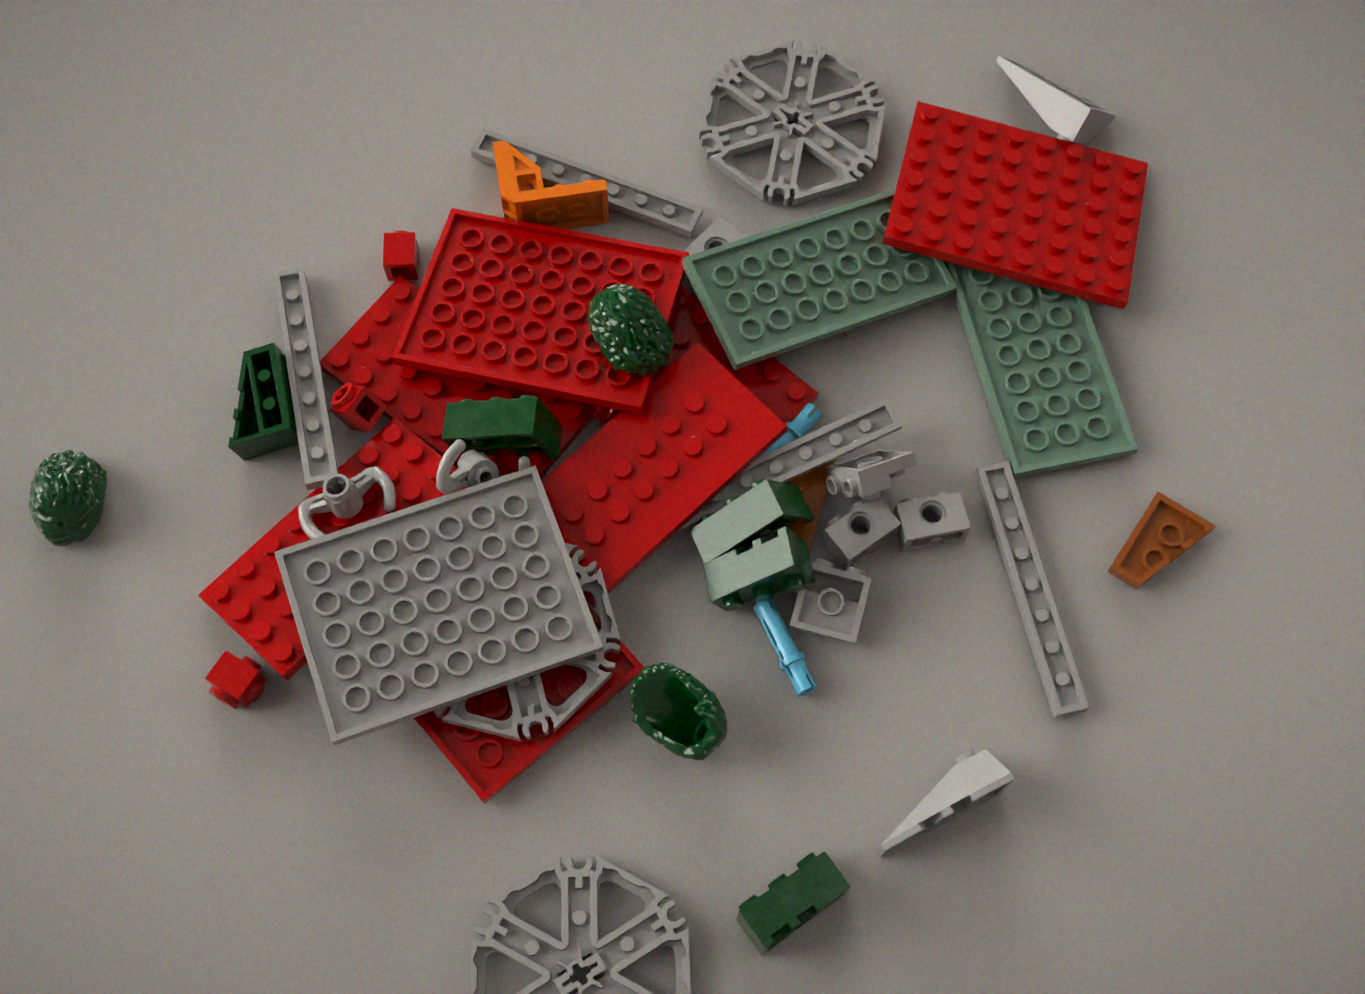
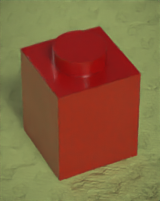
M398 230L393 233H384L383 267L388 281H395L399 276L406 280H419V245L415 232Z

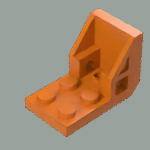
M506 141L492 142L504 218L562 229L609 223L608 193L605 179H591L582 183L568 185L556 184L552 187L544 188L541 169L537 164Z

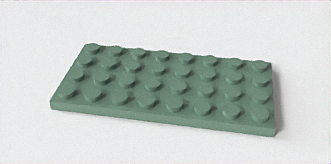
M895 189L683 258L682 266L734 370L954 294L958 287L943 260L882 244Z
M943 260L958 287L953 295L1006 461H1009L1014 478L1136 454L1139 448L1086 299Z

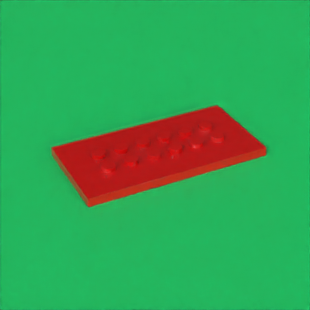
M697 342L651 383L642 414L621 410L542 481L564 543L577 545L578 550L582 549L585 552V557L579 562L580 566L587 567L593 561L597 563L595 573L601 568L607 593L609 594L788 431L787 425ZM583 592L586 601L594 608L596 603L593 595L589 592Z

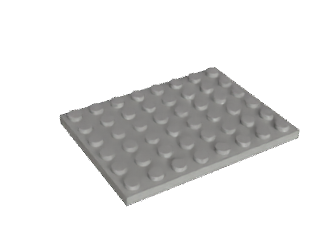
M536 465L274 552L330 739L334 746L604 651Z

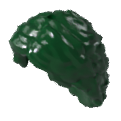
M614 284L598 292L591 299L587 318L589 330L592 332L595 341L599 344L602 354L614 367L615 371L624 370L626 373L644 376L646 373H655L659 367H664L669 362L671 350L674 346L673 334L666 324V320L662 317L661 312L658 311L648 295L627 284Z
M66 450L65 452L58 453V455L57 453L51 454L48 459L42 460L31 482V491L29 492L30 513L41 534L55 546L62 547L71 544L73 541L82 542L86 540L99 523L103 512L105 490L107 488V472L94 459L89 458L82 451H78L75 454L73 450Z
M661 662L659 665L652 664L643 668L640 675L636 676L633 680L632 688L629 690V695L631 696L630 709L634 715L632 721L646 735L652 737L659 744L664 745L672 753L685 759L702 761L715 748L719 747L726 738L727 718L719 699L714 692L707 689L704 683L694 678L691 673H687L685 670L679 669L672 664Z

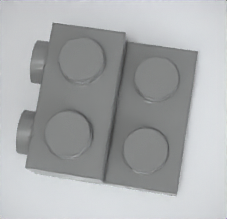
M878 449L825 467L827 472V488L832 495L844 494L845 498L856 496L861 497V500L878 498L881 496L880 491L892 487L890 478L904 475L906 468L917 465L915 454L908 451Z
M814 558L812 567L816 581L806 584V588L798 591L789 627L856 644L872 578L865 576L866 572L864 570L846 567L844 571L832 568V562Z

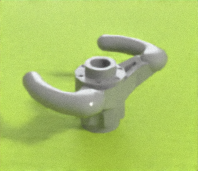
M457 439L446 450L440 460L436 473V487L440 492L447 495L463 487L468 488L498 478L499 470L497 465L483 452L478 453L475 450H469L461 455L457 463L458 469L450 475L453 463L466 447L463 440ZM522 456L519 458V471L531 467L528 457Z
M376 466L366 468L363 472L350 479L343 474L329 476L323 483V493L305 499L298 507L299 521L303 531L310 539L326 535L314 524L312 516L315 513L332 511L338 518L347 519L354 517L363 506L362 496L376 483L381 486L383 491L384 509L387 512L394 511L397 496L394 484L389 476Z

